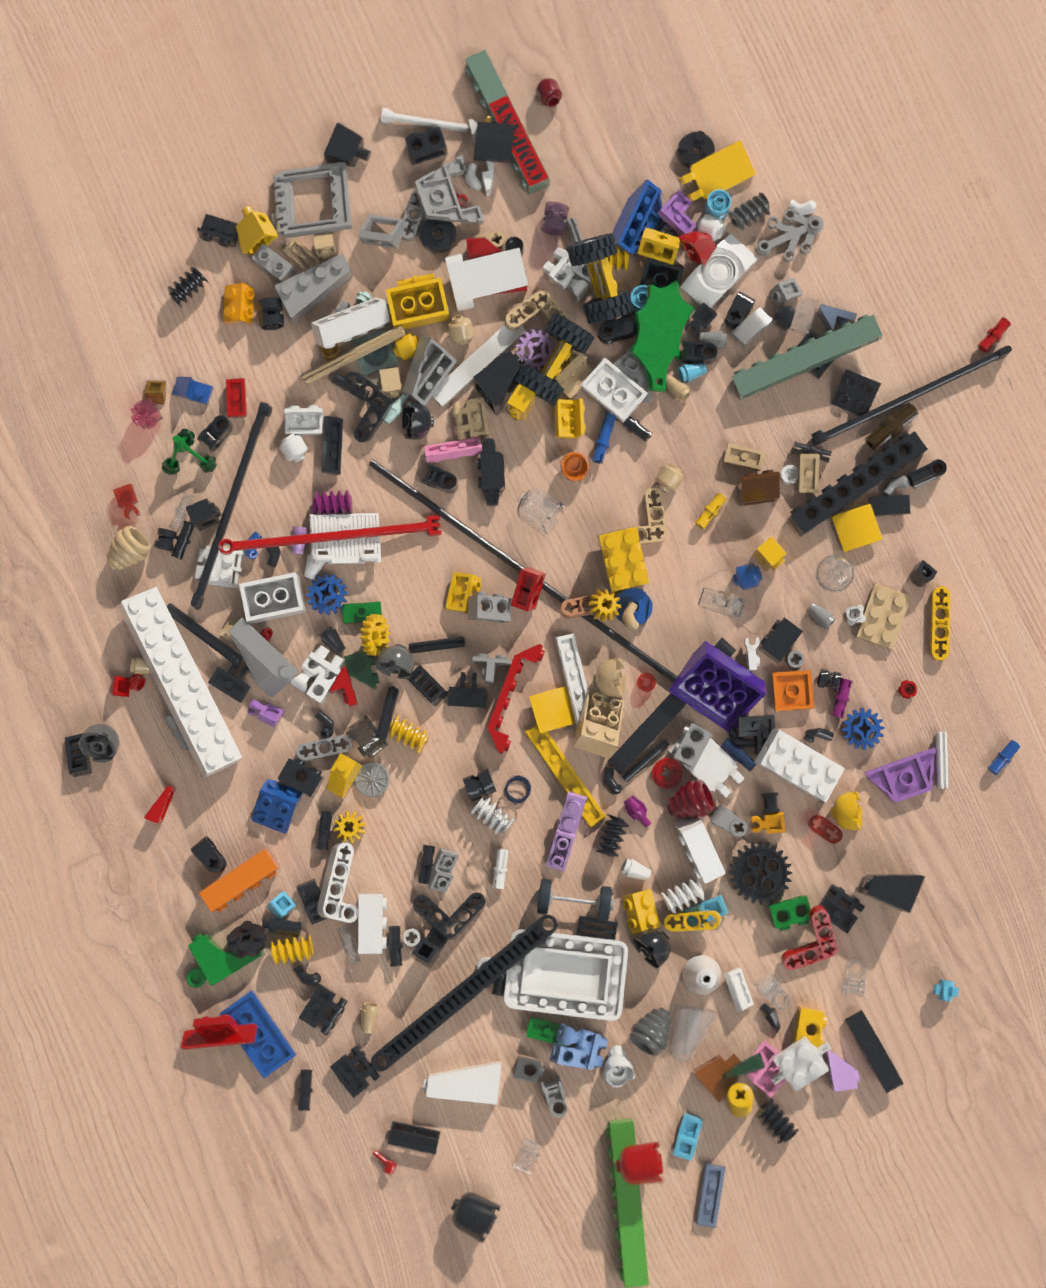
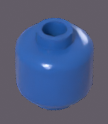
M754 563L738 566L736 574L733 575L735 585H739L742 590L759 586L762 580L759 566H755Z

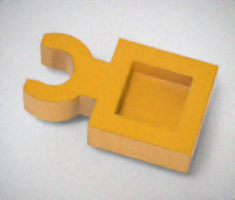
M784 812L764 813L765 818L759 816L751 817L752 823H759L758 826H752V832H760L762 829H766V834L786 832Z

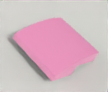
M764 1040L740 1071L772 1098L786 1080L783 1079L776 1085L772 1082L771 1077L780 1072L779 1067L773 1060V1057L779 1052Z

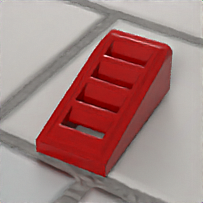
M167 786L146 813L144 819L161 824L176 787Z

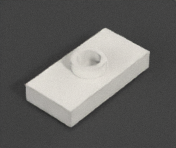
M741 967L725 973L724 976L737 1012L754 1005Z

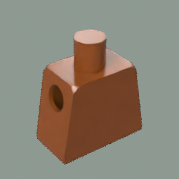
M718 1054L695 1068L693 1073L720 1103L730 1087L738 1081L739 1077L733 1070L742 1062L735 1054L726 1061Z

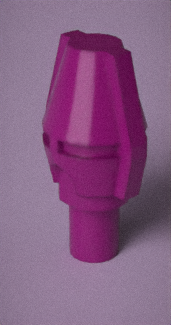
M634 795L628 797L624 801L628 815L634 820L641 821L645 828L648 827L651 822L646 817L647 808L645 804Z

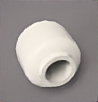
M705 214L702 218H699L695 227L698 229L697 232L711 235L713 241L720 239L725 229L722 219L711 214Z
M293 433L281 440L282 444H280L279 448L287 461L294 460L297 463L305 458L304 453L307 452L308 448L300 435H294Z

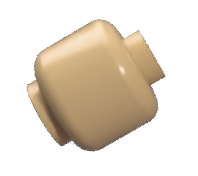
M458 315L453 317L452 321L448 324V331L452 342L458 345H465L472 341L471 338H473L475 333L469 318Z
M669 463V465L662 466L655 480L659 484L658 488L667 493L669 490L676 491L684 477L680 468Z

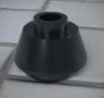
M781 306L780 310L776 309L773 318L776 321V325L784 331L789 330L796 309L793 306Z

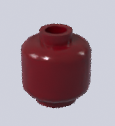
M545 78L536 87V94L543 106L554 107L562 99V91L555 79Z

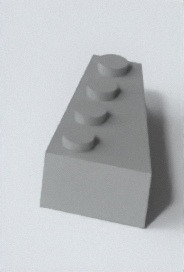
M343 253L275 285V288L295 325L301 317L311 312L312 308L318 303H322L329 294L339 289L353 275Z

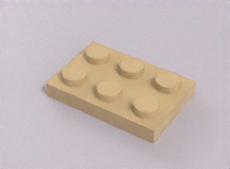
M874 583L864 611L866 621L860 623L856 638L893 650L911 596Z

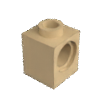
M398 367L379 370L382 390L390 395L391 398H396L399 394H402Z

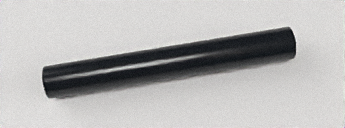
M666 739L630 769L622 777L625 782H629L670 746L669 742Z

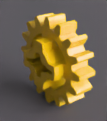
M370 614V616L366 617V621L362 622L363 628L360 629L362 632L360 639L363 640L361 646H365L363 651L367 652V655L378 656L381 650L388 647L387 644L390 642L388 635L391 633L388 632L389 625L386 624L387 619H384L383 615Z

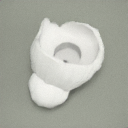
M618 1045L611 1047L608 1051L609 1058L604 1066L603 1075L606 1082L613 1088L625 1085L628 1080L635 1079L633 1064L626 1056V1051Z

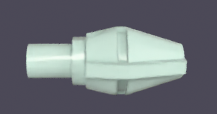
M402 393L398 400L393 401L392 408L383 420L385 423L390 424L399 417L403 411V404L408 399L405 394Z

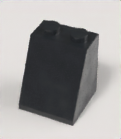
M510 350L473 376L475 389L481 397H484V401L496 416L500 414L517 384L514 380L522 368L521 359L516 353L512 354Z
M917 874L866 875L859 882V893L902 912L911 913L925 876Z

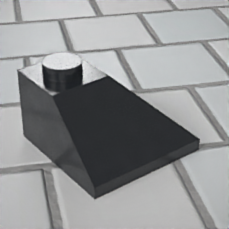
M648 257L640 285H654L658 288H663L673 281L680 283L684 267L676 259L672 265Z

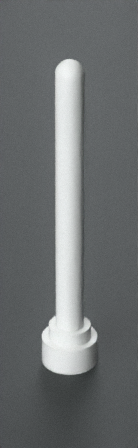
M382 108L381 123L384 124L396 121L435 128L440 127L441 129L469 132L470 127L465 124L395 114L394 111H390L388 108Z

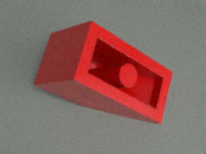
M695 231L680 235L679 237L689 260L701 265L706 264L716 249L712 236L707 233L702 234Z

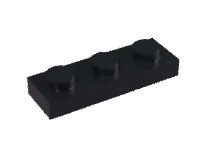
M324 416L321 473L335 476L341 473L343 419Z

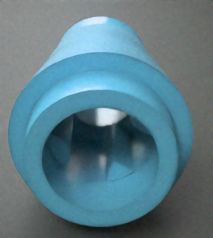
M704 363L681 365L677 369L679 380L688 383L706 374V365Z

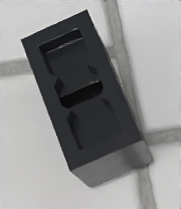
M430 127L425 132L411 133L405 138V144L412 165L448 154L440 127ZM433 139L439 141L437 144L430 143ZM420 145L421 148L415 150L413 149V146Z

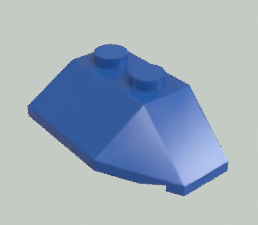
M648 179L627 199L613 229L616 244L629 254L638 252L645 228L656 231L662 221V218L657 214L662 209L661 189Z

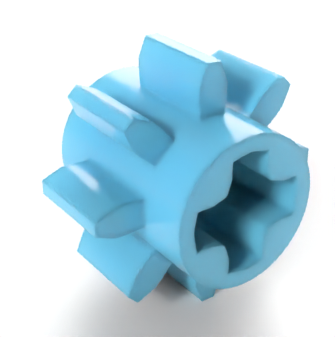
M939 979V984H934L933 993L938 994V1000L952 1002L953 997H958L959 988L954 987V981Z

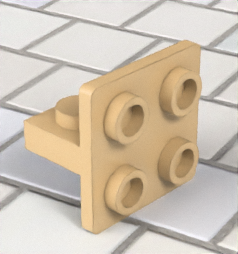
M571 348L572 353L567 361L564 360L560 366L562 368L557 378L554 377L552 379L564 388L563 393L569 399H572L582 389L580 385L593 371L586 363L587 357L583 353L578 355Z

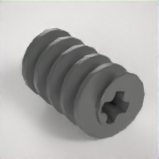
M761 192L758 196H754L752 200H747L746 204L742 203L740 208L736 207L733 211H729L728 216L735 227L744 231V224L748 227L751 226L750 220L757 223V216L760 219H764L763 212L767 216L770 215L769 201Z

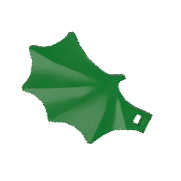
M673 281L663 288L648 285L646 304L634 314L638 326V335L630 349V353L645 367L649 384L648 389L652 392H665L668 367L674 357L676 360H681L682 358L680 340L683 328L690 315L695 311L694 306L686 303L681 297L678 281Z

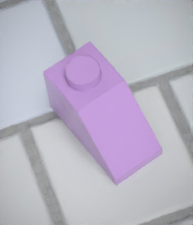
M832 1051L825 1052L827 1066L829 1067L828 1074L831 1089L834 1092L857 1089V1083L860 1082L858 1071H855V1068Z

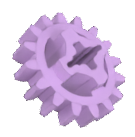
M531 329L530 334L528 332L523 333L524 338L518 337L520 344H515V346L519 350L514 353L520 355L519 358L523 361L522 366L523 364L529 365L531 368L535 366V369L540 371V366L544 368L552 354V349H555L556 346L551 345L554 341L553 339H547L548 333L542 335V330H538L536 333L534 329ZM533 337H538L535 342L529 341ZM537 347L538 353H533L534 350L532 348ZM535 358L541 359L540 362L532 363Z

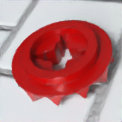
M663 758L653 766L652 778L656 785L663 789L674 788L682 780V767L674 759ZM664 765L666 766L668 771L675 770V772H673L670 775V782L666 776H659L664 772Z

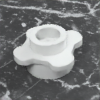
M862 605L848 607L845 610L849 625L853 626L855 623H864L866 621Z

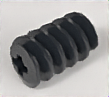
M193 266L190 267L191 273L184 272L186 279L180 276V283L173 282L175 288L167 287L170 297L180 308H182L180 301L188 302L186 296L193 298L192 290L198 293L197 286L204 288L203 281L209 283L203 274Z
M607 814L611 820H605L604 823L609 827L602 828L606 835H600L599 838L603 842H597L596 844L601 850L594 851L610 857H618L619 854L615 852V849H621V846L617 842H624L620 835H626L627 832L622 828L629 827V824L621 818Z
M771 1098L758 1109L759 1113L756 1119L764 1118L761 1123L762 1126L769 1124L767 1132L774 1130L772 1137L779 1136L780 1138L777 1143L780 1144L794 1137L799 1129H794V1123H788L789 1117H783L784 1111H778V1104H773L774 1100Z

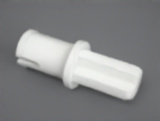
M505 849L497 850L496 865L493 867V888L504 889L505 875L508 872V869H506L508 851Z

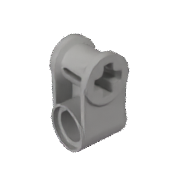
M721 804L710 818L712 823L736 837L745 835L748 830L745 821ZM741 823L743 831L735 833L734 824L738 825Z
M560 1077L547 1083L541 1082L551 1114L557 1118L563 1117L567 1112V1103ZM557 1102L564 1105V1110L560 1113L553 1110V1105Z

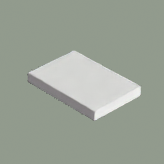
M606 358L599 363L580 385V388L622 423L626 421L648 395L645 390Z

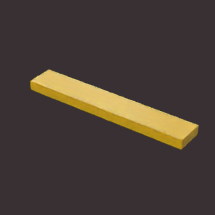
M537 724L525 731L565 792L568 794L569 791L587 797L582 817L591 828L606 817L549 732L540 734Z

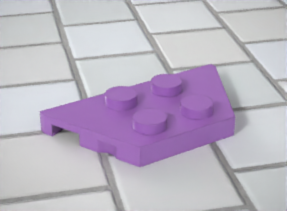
M934 747L864 772V775L894 803L932 790L933 764L936 749Z

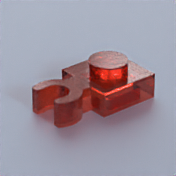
M130 483L114 489L119 508L125 507L124 516L129 520V513L132 510L135 511L137 516H140L139 509L134 506L139 501L133 485Z

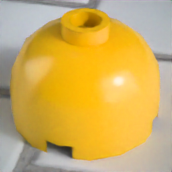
M857 791L841 794L835 800L834 807H831V817L835 818L836 823L842 829L849 831L861 830L862 806L860 807L859 803H857V801H861Z

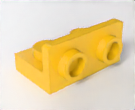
M453 572L445 609L468 614V597L475 596L476 592L480 591L481 578L473 574Z

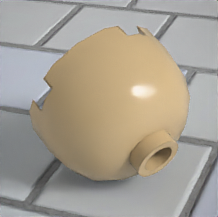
M620 658L602 662L593 676L595 686H598L599 690L609 697H621L626 693V674H622L621 670L625 667Z

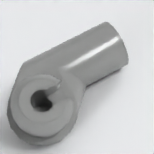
M903 475L891 478L882 493L886 496H891L895 488H908L910 480Z

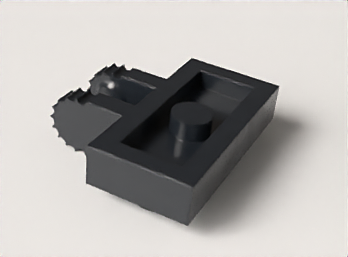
M232 664L228 672L217 667L208 683L242 703L251 689V686L243 682L249 672L248 666L242 669L238 678L233 676L239 665Z
M461 672L460 687L449 686L448 706L486 708L487 689L477 688V673L472 675V688L465 687L466 674Z

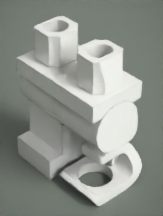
M558 247L553 254V258L559 262L555 266L548 261L542 268L543 272L549 277V282L559 289L564 290L568 288L570 291L573 290L576 301L579 302L592 286L587 265L571 266L568 252Z
M322 645L315 653H310L301 667L303 672L290 682L292 686L307 694L321 705L325 702L345 662L344 659L335 655L331 663L326 661L325 659L330 651ZM311 677L316 678L309 690H307V681L309 682Z

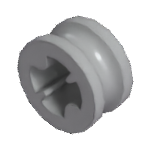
M792 651L786 657L787 665L793 669L801 667L805 661L804 655L799 651ZM793 655L799 656L800 661L797 662L798 665H794V662L791 663L790 659L793 658Z

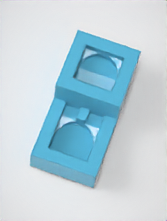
M722 895L683 910V912L714 910L720 916L729 913ZM712 915L708 919H702V924L705 921L713 920ZM695 916L688 917L687 921L690 926L698 924Z
M686 1113L683 1114L673 1150L674 1156L692 1161L703 1118Z

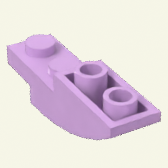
M568 791L546 866L565 871L587 797Z

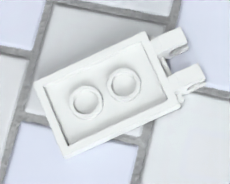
M698 732L690 734L692 741L698 742L701 740ZM681 737L668 751L673 756H675V754L672 753L675 745L677 743L681 744L684 737ZM711 738L694 770L682 764L697 780H703L710 791L714 792L717 790L724 798L731 793L722 784L729 776L737 784H740L745 779L736 770L738 767L737 763ZM683 749L681 756L684 759H690L692 753L689 749Z

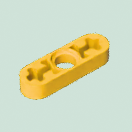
M714 910L670 913L664 919L665 928L671 932L713 930L721 923L720 914ZM710 915L717 920L713 925H711L710 921H705L703 923L704 926H701L702 919H708ZM682 916H684L683 923H677L675 927L669 923L672 917H674L675 921H681ZM689 916L697 918L698 924L696 926L688 924L687 919Z

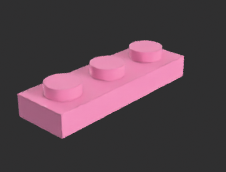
M480 437L424 446L427 463L439 462L445 459H457L469 455L475 456L483 452Z

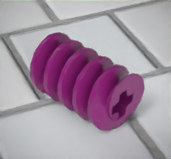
M338 490L336 496L333 491H330L329 496L323 491L321 497H319L317 491L315 492L313 497L314 514H316L317 510L319 514H324V510H326L327 514H331L332 509L335 514H338L340 509L343 514H346L347 508L350 513H353L352 496L348 490H345L344 495Z

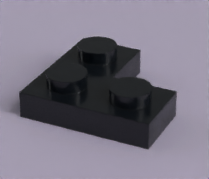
M775 715L736 717V736H754L755 754L759 755L772 729H775Z

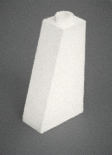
M497 1061L429 1074L428 1079H424L423 1091H426V1097L497 1105L502 1062Z

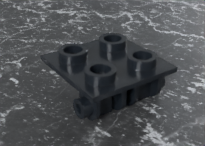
M846 369L831 404L860 416L869 412L881 383Z

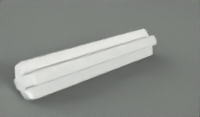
M936 732L937 788L939 789L948 788L946 732Z

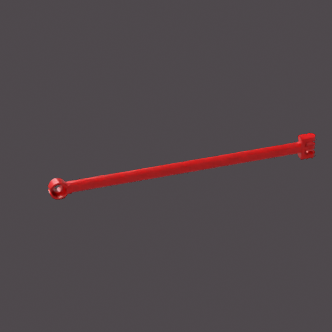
M439 515L427 516L426 522L243 541L223 539L219 542V547H221L219 551L223 555H230L233 551L425 531H428V537L442 535L441 530H434L441 527L440 523L432 522L440 520ZM225 545L230 546V550L225 551L223 550V547Z

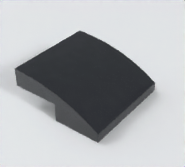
M477 122L474 160L511 163L515 125Z

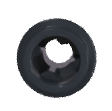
M331 626L319 635L321 641L337 655L346 649L337 630Z

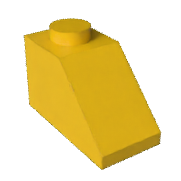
M340 753L330 770L327 790L344 799L363 765Z

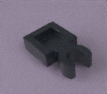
M703 302L691 316L695 321L687 324L685 330L687 331L690 327H694L696 331L692 336L696 337L699 334V328L702 326L706 329L718 314Z

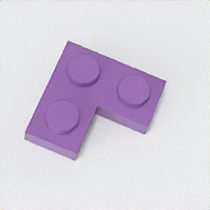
M680 190L657 213L678 235L691 233L697 226L683 213L692 204V201Z

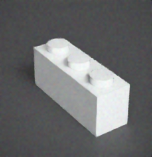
M359 894L358 954H382L383 949H387V937H384V929H387V917H384V910H387V898H384V894Z

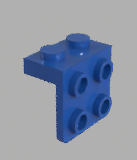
M267 779L259 791L252 821L281 833H287L295 808L300 802L303 793L293 787L280 784L276 780Z

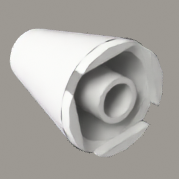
M694 956L683 967V982L695 994H709L720 984V967L714 959L708 956Z

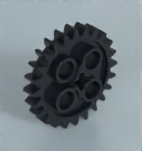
M758 841L757 846H755L754 842H750V848L743 845L744 852L737 850L739 857L732 856L736 862L735 864H729L734 870L728 873L734 875V878H731L729 881L736 882L733 889H740L737 894L738 896L745 894V901L751 897V903L753 904L758 899L760 905L763 904V899L770 904L771 897L777 901V894L784 896L782 888L789 889L785 883L792 882L791 879L787 878V875L793 874V872L787 871L791 864H785L788 856L781 857L783 850L776 852L777 845L770 848L769 842H766L763 846L761 841ZM752 855L758 858V863L755 866H751L748 862L749 857ZM765 856L766 859L762 867V871L765 872L764 876H760L759 887L756 890L755 885L759 877V875L756 874V870L761 869L762 857ZM774 860L777 864V868L774 871H770L767 867L768 862ZM747 874L753 876L751 885L744 883V877ZM766 879L772 882V887L769 890L763 888V882Z

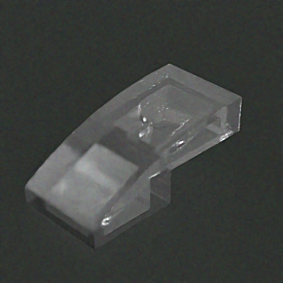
M800 296L790 327L792 331L810 333L819 300Z

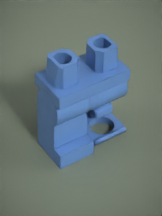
M560 1023L556 1041L559 1043H553L549 1060L556 1064L589 1070L601 1068L603 1057L597 1055L598 1048H607L608 1039L594 1031L579 1028L578 1032H576L573 1028ZM572 1043H575V1046H574V1047H572V1046H567V1045H571Z

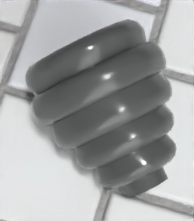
M661 1007L659 1009H652L651 1013L641 1017L632 1026L631 1033L629 1034L630 1041L643 1052L652 1056H658L666 1048V1041L669 1039L668 1033L671 1030L669 1025L672 1023L669 1017L670 1013Z

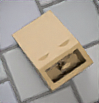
M588 689L577 725L573 747L610 759L618 747L624 701Z

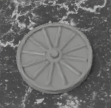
M376 762L364 764L355 778V784L359 792L368 797H376L383 794L390 782L387 769Z

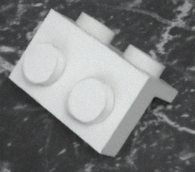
M310 405L308 408L289 406V409H284L286 435L293 433L294 435H323L324 412L322 408Z

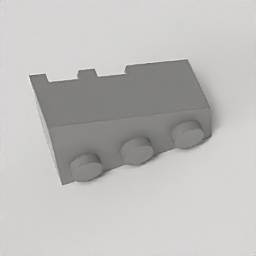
M421 335L402 393L413 402L426 406L457 360L431 337Z

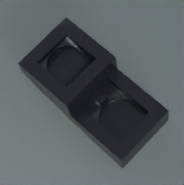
M910 495L869 497V504L872 506L875 517L911 514Z
M315 878L297 885V891L311 924L313 925L327 919L321 917L317 912L321 892Z

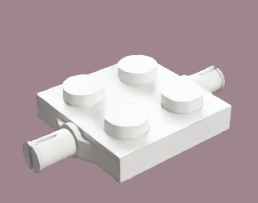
M805 1036L775 1055L773 1060L779 1067L780 1072L771 1077L772 1082L776 1085L785 1079L790 1082L795 1091H798L828 1072L829 1067L822 1058V1054L831 1050L828 1042L816 1048Z

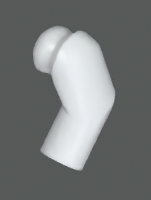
M470 163L465 181L472 190L479 191L483 183L476 177L478 166Z
M792 200L787 208L793 209L800 216H805L815 211L816 202L810 200L799 204Z

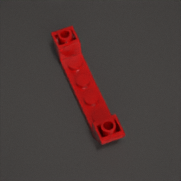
M541 644L514 655L487 728L500 754H503L504 751L508 752L511 741L508 740L509 735L496 731V727L500 728L504 717H501L503 709L507 710L511 699H508L510 691L514 692L517 681L514 679L517 673L521 674L524 663H521V661L524 660L535 665L538 661L541 662L545 653L542 650L543 645Z

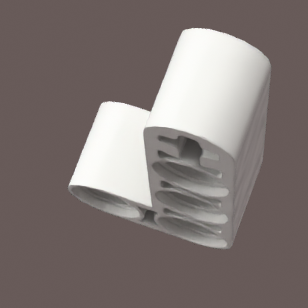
M337 843L332 847L317 906V912L321 917L339 922H353L358 916L355 906L342 903L354 853L353 847L349 843ZM337 865L341 869L338 876L335 874V867ZM332 885L336 887V892L334 895H332L330 892V887ZM328 904H330L332 908L329 914H327L325 911V908ZM346 908L350 912L347 919L344 917V910Z

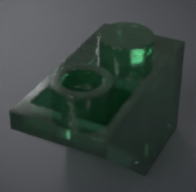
M364 651L344 656L349 676L374 690L378 689L377 684L380 683L377 672L374 673L372 666L375 665L373 656L367 655V652Z

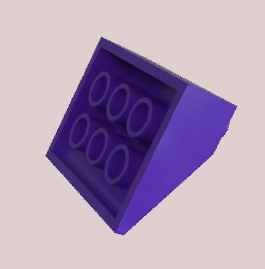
M704 641L692 654L670 687L669 692L729 732L736 725V717L745 716L766 695L765 681L707 641Z

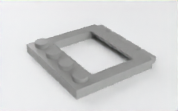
M346 162L279 171V175L273 176L276 224L279 236L285 235V238L352 229ZM329 177L333 219L296 224L293 182Z

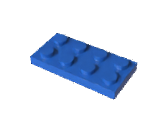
M253 990L219 1013L220 1016L230 1015L238 1025H257L255 1042L240 1045L263 1079L297 1055Z

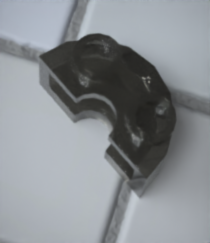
M366 714L349 726V731L346 732L352 742L356 740L359 744L357 749L363 757L367 755L369 758H372L389 745L386 740L382 741L376 738L377 728Z

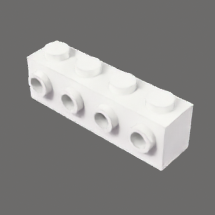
M376 297L311 323L316 344L328 349L334 347L338 342L350 341L356 335H365L371 329L383 328L384 324L391 321L385 300Z

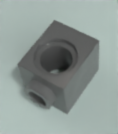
M518 1055L514 1078L537 1083L538 1078H542L544 1072L541 1060ZM533 1065L536 1070L533 1074H527L524 1071L525 1066Z

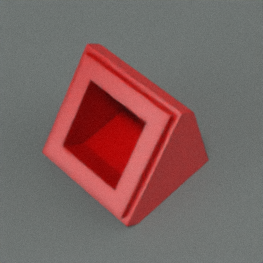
M113 676L112 696L129 697V678Z

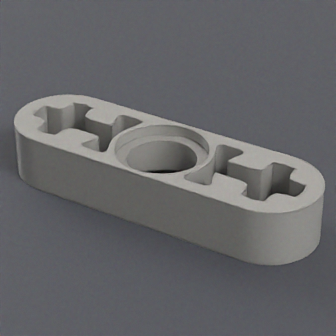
M415 189L411 193L403 218L405 219L404 230L407 231L409 223H411V231L413 233L406 235L403 230L402 239L405 241H413L416 238L424 215L422 208H420V202L419 206L416 205L417 193ZM412 210H416L420 214L418 218L412 219L409 217V213Z
M345 735L307 742L298 746L297 756L301 760L309 761L340 753L343 754L352 749L353 743ZM341 739L349 742V745H346V749L343 750L342 747H335L337 751L333 752L334 746L331 741L335 740V744L341 743ZM324 742L330 745V750L326 754L321 753L319 750L320 745ZM316 744L317 756H315V752L308 753V757L301 755L304 747L310 750L314 749L312 745Z

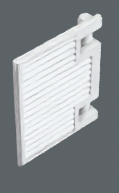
M379 513L310 514L311 534L379 527ZM380 536L311 543L312 565L326 562L328 564H365L368 561L381 563ZM374 550V554H364V551ZM318 552H328V555H318Z

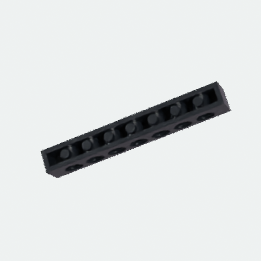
M915 431L911 434L906 432L898 438L900 440L895 445L893 443L888 444L883 448V453L880 455L875 453L869 457L867 464L864 466L859 464L853 468L852 471L854 473L849 476L844 474L836 480L838 482L833 487L828 485L821 490L823 494L818 497L814 495L806 500L807 505L802 508L797 506L790 511L792 515H790L788 520L799 536L802 537L924 454L928 448ZM899 447L905 448L907 455H902L899 452ZM889 458L892 464L890 466L886 465L883 459ZM868 468L874 469L876 476H871L868 473ZM852 479H858L861 486H854ZM842 489L845 492V497L838 496L837 490ZM821 500H827L830 503V507H823ZM811 510L814 513V518H808L806 511Z

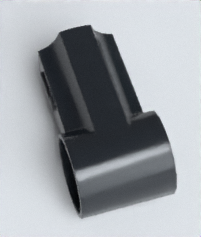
M936 459L907 474L910 485L913 489H916L934 479H939L945 474L947 465L943 460ZM933 465L940 467L941 472L939 474L932 470Z

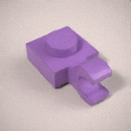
M256 700L251 701L249 704L250 708L247 711L252 716L258 715V720L273 727L277 725L284 714V710L268 702L264 706Z

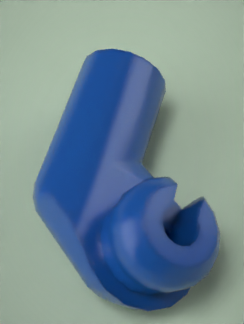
M254 531L248 540L261 539L262 536ZM257 549L245 550L246 557L248 559H256L258 556Z

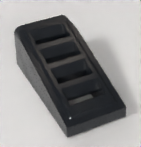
M421 665L412 672L411 678H408L433 706H437L448 695V692ZM421 673H423L424 675L417 682H415L414 680ZM427 679H429V681L421 688L420 685H422ZM434 684L435 686L428 693H426V691Z
M82 734L65 737L69 774L73 777L92 773L89 755L86 757L82 752L73 754V751L80 750L79 745L72 746V743L79 742Z

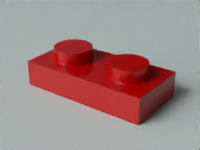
M245 378L226 379L227 417H247Z

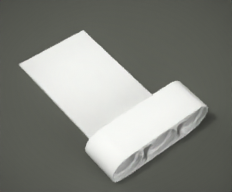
M520 248L463 261L462 254L445 257L458 311L474 308V298L528 285Z

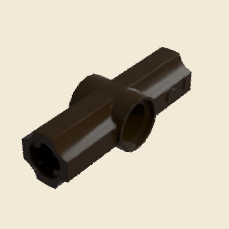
M908 402L894 415L891 414L879 424L876 430L865 438L867 445L876 451L890 438L893 439L909 422L919 415L916 407Z

